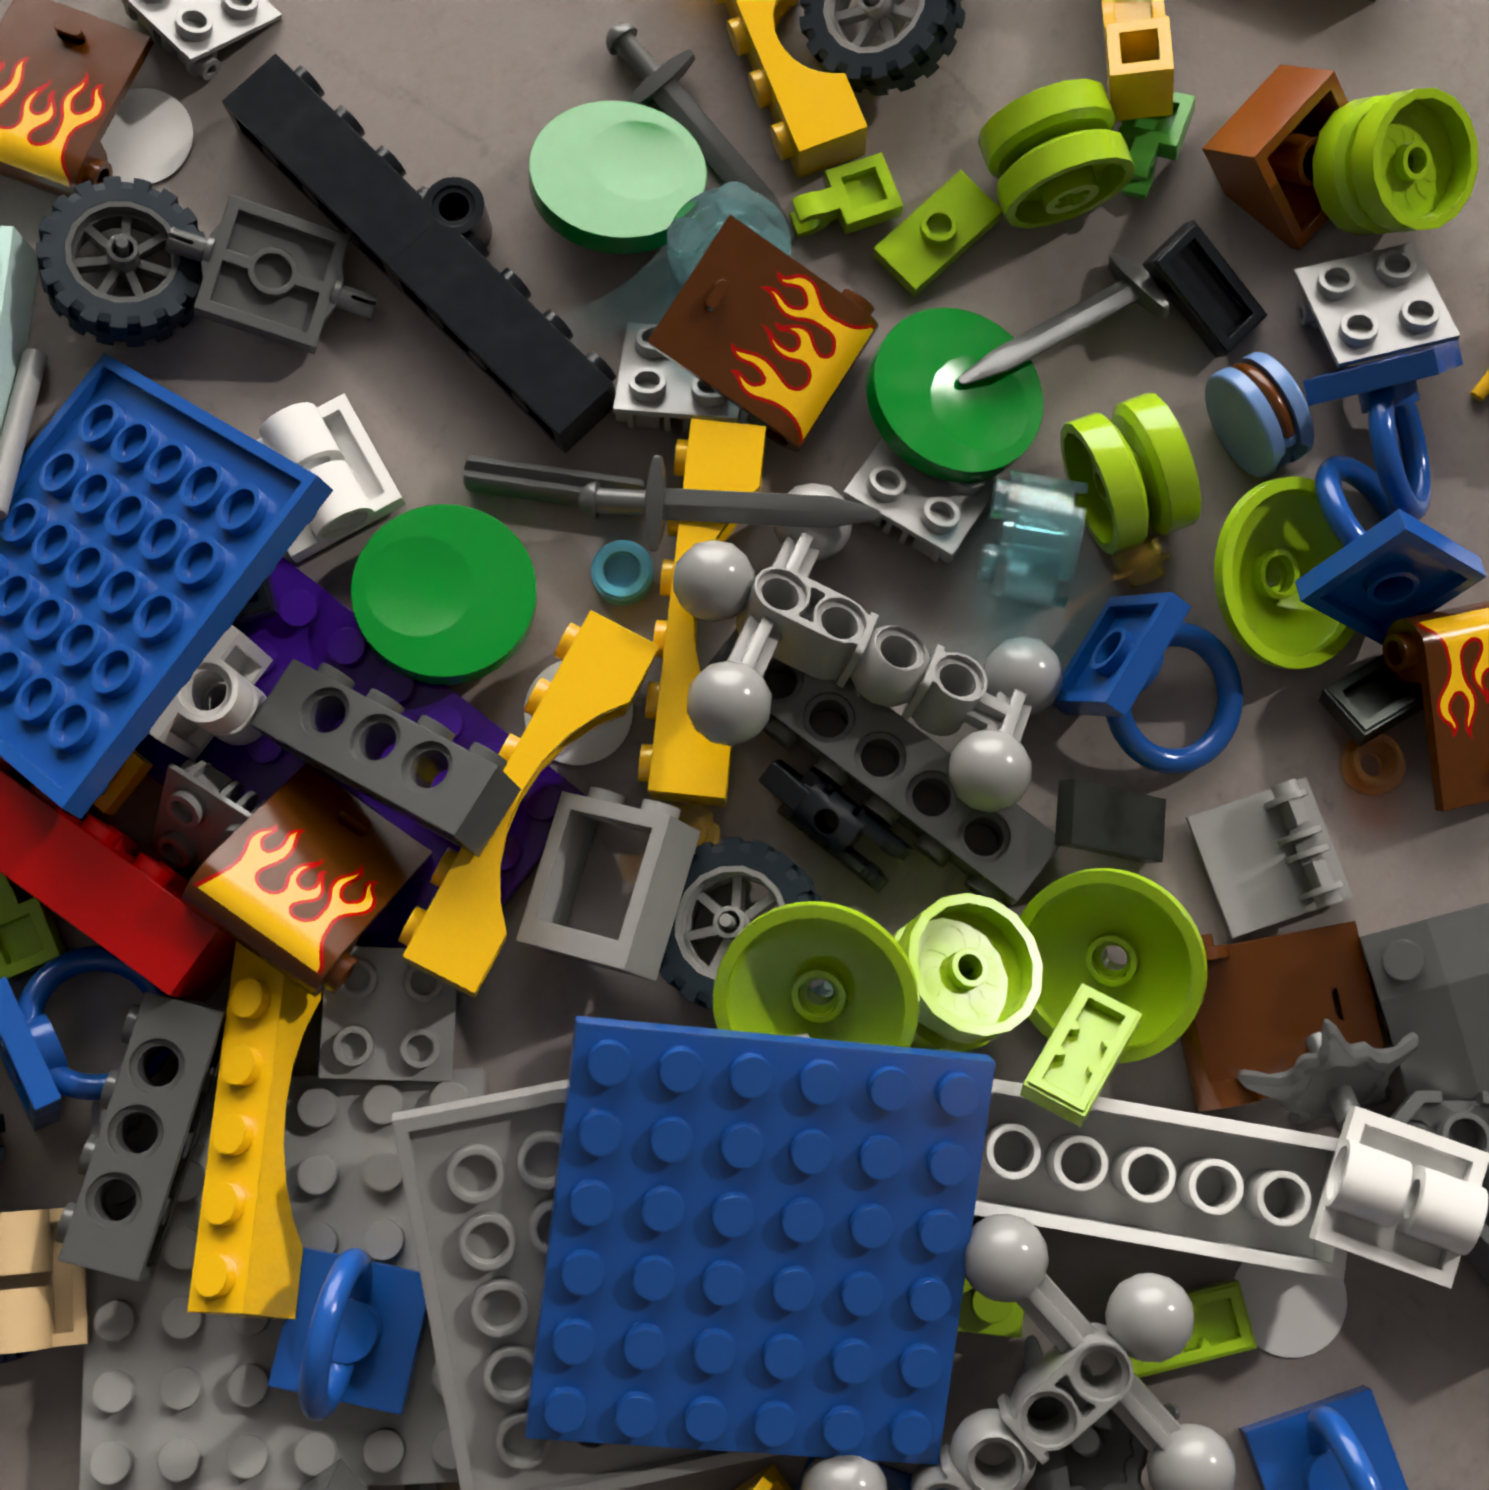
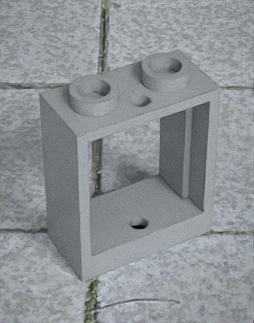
M590 787L587 797L562 791L516 941L552 954L656 982L701 831L678 820L681 810L663 802L643 799L640 809L626 806V797L597 787ZM598 821L650 833L618 940L566 927Z

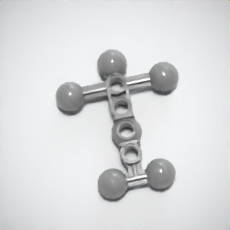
M816 483L795 486L787 493L833 496L844 499L833 487ZM852 524L833 528L774 525V533L781 547L772 566L761 570L755 580V571L747 556L733 543L709 540L695 543L676 562L673 590L680 605L696 619L711 622L732 619L737 615L736 628L739 636L727 661L710 664L697 675L689 687L687 714L695 730L707 740L721 745L734 746L749 742L766 726L769 721L772 694L763 677L773 657L812 677L821 680H835V685L841 688L844 687L850 677L857 691L872 704L886 707L905 704L901 717L907 720L912 717L919 727L930 734L950 736L958 732L964 722L981 730L973 732L959 741L951 753L948 780L957 797L970 808L989 813L1007 809L1022 799L1031 782L1032 762L1025 748L1020 743L1030 715L1040 713L1051 706L1058 697L1063 685V667L1056 653L1042 640L1024 636L1004 640L990 652L982 668L970 656L958 652L947 653L944 651L945 647L939 644L936 645L929 655L922 640L908 628L893 625L874 628L879 615L873 612L870 615L867 614L861 605L851 598L809 579L817 561L831 559L846 545L850 539Z
M995 1214L977 1222L972 1227L971 1239L965 1250V1277L970 1286L990 1300L1016 1302L1055 1346L1020 1376L1014 1385L1011 1397L1008 1398L1003 1393L997 1398L999 1408H984L965 1417L953 1434L951 1446L946 1443L941 1447L938 1465L919 1464L913 1472L910 1490H935L940 1488L949 1490H1024L1034 1475L1037 1460L1042 1465L1050 1459L1048 1451L1060 1450L1072 1443L1109 1409L1116 1414L1149 1452L1147 1472L1149 1484L1153 1490H1233L1237 1471L1234 1454L1226 1440L1206 1426L1178 1423L1133 1372L1132 1362L1129 1358L1144 1362H1164L1182 1352L1192 1336L1195 1322L1193 1304L1184 1288L1171 1278L1163 1275L1138 1273L1121 1281L1109 1297L1105 1313L1107 1325L1096 1322L1090 1323L1046 1274L1049 1263L1047 1243L1038 1228L1026 1219L1011 1214ZM1104 1350L1115 1356L1112 1367L1102 1375L1093 1376L1084 1373L1080 1369L1083 1359L1093 1351ZM1051 1396L1063 1402L1062 1410L1050 1420L1035 1419L1028 1414L1031 1404L1041 1397ZM988 1443H1002L1011 1449L1009 1457L1000 1464L989 1465L982 1463L976 1458L980 1448ZM855 1455L835 1456L833 1458L815 1457L804 1471L800 1490H888L886 1477L878 1463Z

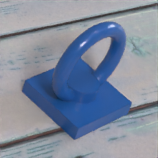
M1458 340L1334 370L1303 381L1308 406L1358 394L1362 414L1368 413L1373 458L1386 500L1393 512L1401 509L1417 520H1421L1425 516L1431 500L1429 456L1423 426L1415 403L1421 400L1417 380L1439 375L1463 365ZM1397 433H1398V437H1399V441H1400V446H1401V451H1402L1403 462H1402L1401 454H1400V450H1399L1398 439H1397Z
M1336 455L1327 458L1318 467L1315 476L1318 503L1329 527L1343 548L1295 581L1301 602L1383 645L1387 630L1395 620L1434 612L1487 577L1479 556L1401 509L1393 512L1382 490L1378 474L1366 464L1349 456ZM1341 481L1348 483L1358 490L1374 506L1384 520L1368 531H1365L1348 505Z
M1173 592L1113 596L1107 600L1063 672V685L1052 705L1065 715L1106 716L1114 739L1132 760L1156 772L1179 774L1205 766L1227 747L1240 721L1243 706V688L1240 672L1228 648L1208 630L1188 622H1183L1191 606ZM1167 647H1183L1198 654L1210 668L1217 687V707L1209 728L1197 741L1182 748H1164L1148 740L1137 727L1131 711V707L1138 695L1145 691L1158 675L1164 660L1163 654Z
M102 946L77 948L53 958L31 977L23 989L18 1002L7 978L3 977L0 979V1058L34 1132L60 1120L62 1100L60 1094L81 1100H100L104 1083L110 1073L87 1074L68 1068L59 1039L48 1017L43 1013L50 996L62 983L82 973L104 971L118 974L130 980L140 989L143 995L146 991L175 999ZM171 1049L161 1051L154 1056L149 1066L150 1078L164 1065L171 1053Z
M303 1247L295 1319H284L267 1386L298 1392L303 1414L313 1421H322L328 1418L336 1410L340 1402L398 1415L406 1413L428 1319L420 1271L371 1261L370 1256L360 1248H350L339 1254L311 1247Z
M1365 1385L1239 1428L1261 1490H1408L1371 1388Z

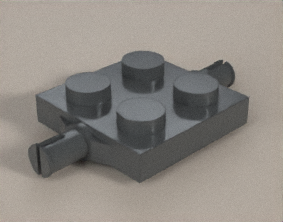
M232 194L229 196L221 223L210 234L209 239L177 229L175 226H172L170 229V237L167 238L165 252L201 263L203 280L194 305V315L314 355L324 324L334 314L336 308L367 318L370 321L372 319L378 295L343 285L342 265L351 235Z

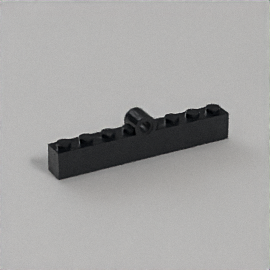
M275 53L222 100L236 129L340 232L351 235L350 242L566 454L613 410L616 393L613 381L616 379V375L612 369L594 351H590L585 356L570 341L574 337L573 333L555 312L548 309L542 314L528 300L531 297L529 289L512 270L505 268L500 273L486 259L489 256L486 247L492 237V225L483 195L473 182L462 177H447L435 182L429 189L422 186L416 191L403 178L406 175L405 169L386 147L381 145L375 151L362 138L365 135L364 129L345 107L340 105L337 109L333 110L321 98L325 94L319 83L304 67L299 65L293 71ZM465 216L459 221H451L455 217Z

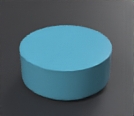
M617 540L606 544L596 553L591 565V576L595 589L604 600L614 605L627 606L641 601L650 592L654 583V568L650 555L642 546L628 540Z

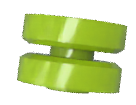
M1085 78L1064 80L1038 88L1010 102L992 115L981 128L978 145L987 170L993 177L999 178L995 192L1004 217L1011 226L1029 229L1050 226L1073 219L1097 208L1114 197L1131 181L1136 168L1123 136L1120 132L1113 131L1117 117L1107 91L1101 82Z
M1438 88L1411 89L1394 92L1389 95L1354 99L1332 113L1319 132L1312 158L1313 186L1322 211L1337 228L1355 236L1440 228L1459 214L1472 194L1477 176L1478 139L1470 115L1454 96Z
M1144 393L1117 403L1112 413L1111 421L1102 413L1093 412L1064 423L1060 431V449L1070 490L1083 522L1094 541L1105 553L1114 555L1142 544L1147 537L1149 527L1157 533L1167 535L1195 524L1200 518L1202 499L1198 474L1190 448L1171 410L1155 393Z
M972 893L942 897L891 935L909 959L918 984L920 1012L911 1048L973 1053L991 1040L997 1039L1011 1031L1030 1016L1042 992L1043 963L1034 936L1016 913L993 898Z

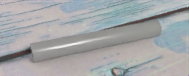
M28 348L22 351L0 435V520L6 519L47 363L46 354L37 349Z

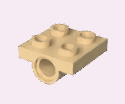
M65 1208L0 1213V1355L89 1343L88 1268L58 1260L63 1243L56 1242V1231Z

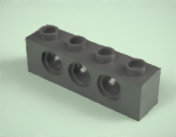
M293 659L250 725L280 749L479 857L521 791L503 771L508 762L480 743L473 742L468 750L453 743L452 741L456 735L447 727L426 715H421L417 723L402 716L405 708L394 699L374 688L370 689L367 696L354 691L352 688L355 682L341 671L322 662L316 671ZM344 718L341 725L333 730L336 723ZM396 743L392 752L381 759L384 751L390 745ZM448 769L443 781L431 787L435 777Z
M146 991L141 1005H132L122 1029L121 1041L128 1044L121 1068L120 1070L112 1069L102 1089L100 1108L106 1109L99 1135H91L88 1138L80 1156L78 1174L85 1176L77 1202L70 1201L66 1205L58 1223L56 1242L63 1243L58 1257L59 1261L138 1282L153 1279L219 1070L226 1013ZM171 1049L179 1061L177 1075L170 1083L158 1087L150 1078V1063L156 1054ZM148 1114L157 1125V1138L151 1148L145 1152L138 1153L129 1143L128 1131L136 1118ZM123 1180L134 1189L136 1203L130 1215L119 1220L108 1210L107 1195L116 1183Z

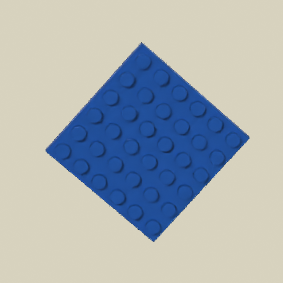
M104 353L23 454L7 518L0 520V756L62 809L82 819L96 799L106 790L109 782L138 744L146 738L152 726L181 688L189 682L194 671L217 641L232 626L237 615L263 581L271 575L277 563L296 538L314 519L317 511L333 492V489L316 474Z
M575 1016L525 1419V1438L824 1458L855 1455L871 1461L938 1465L966 1274L964 1268L965 1250L971 1239L996 1062L989 1055Z

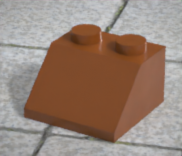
M1280 64L1206 143L1202 150L1225 195L1287 246L1300 250L1328 220V216L1322 211L1313 186L1312 158L1319 132L1332 113L1347 104L1348 101L1334 71Z

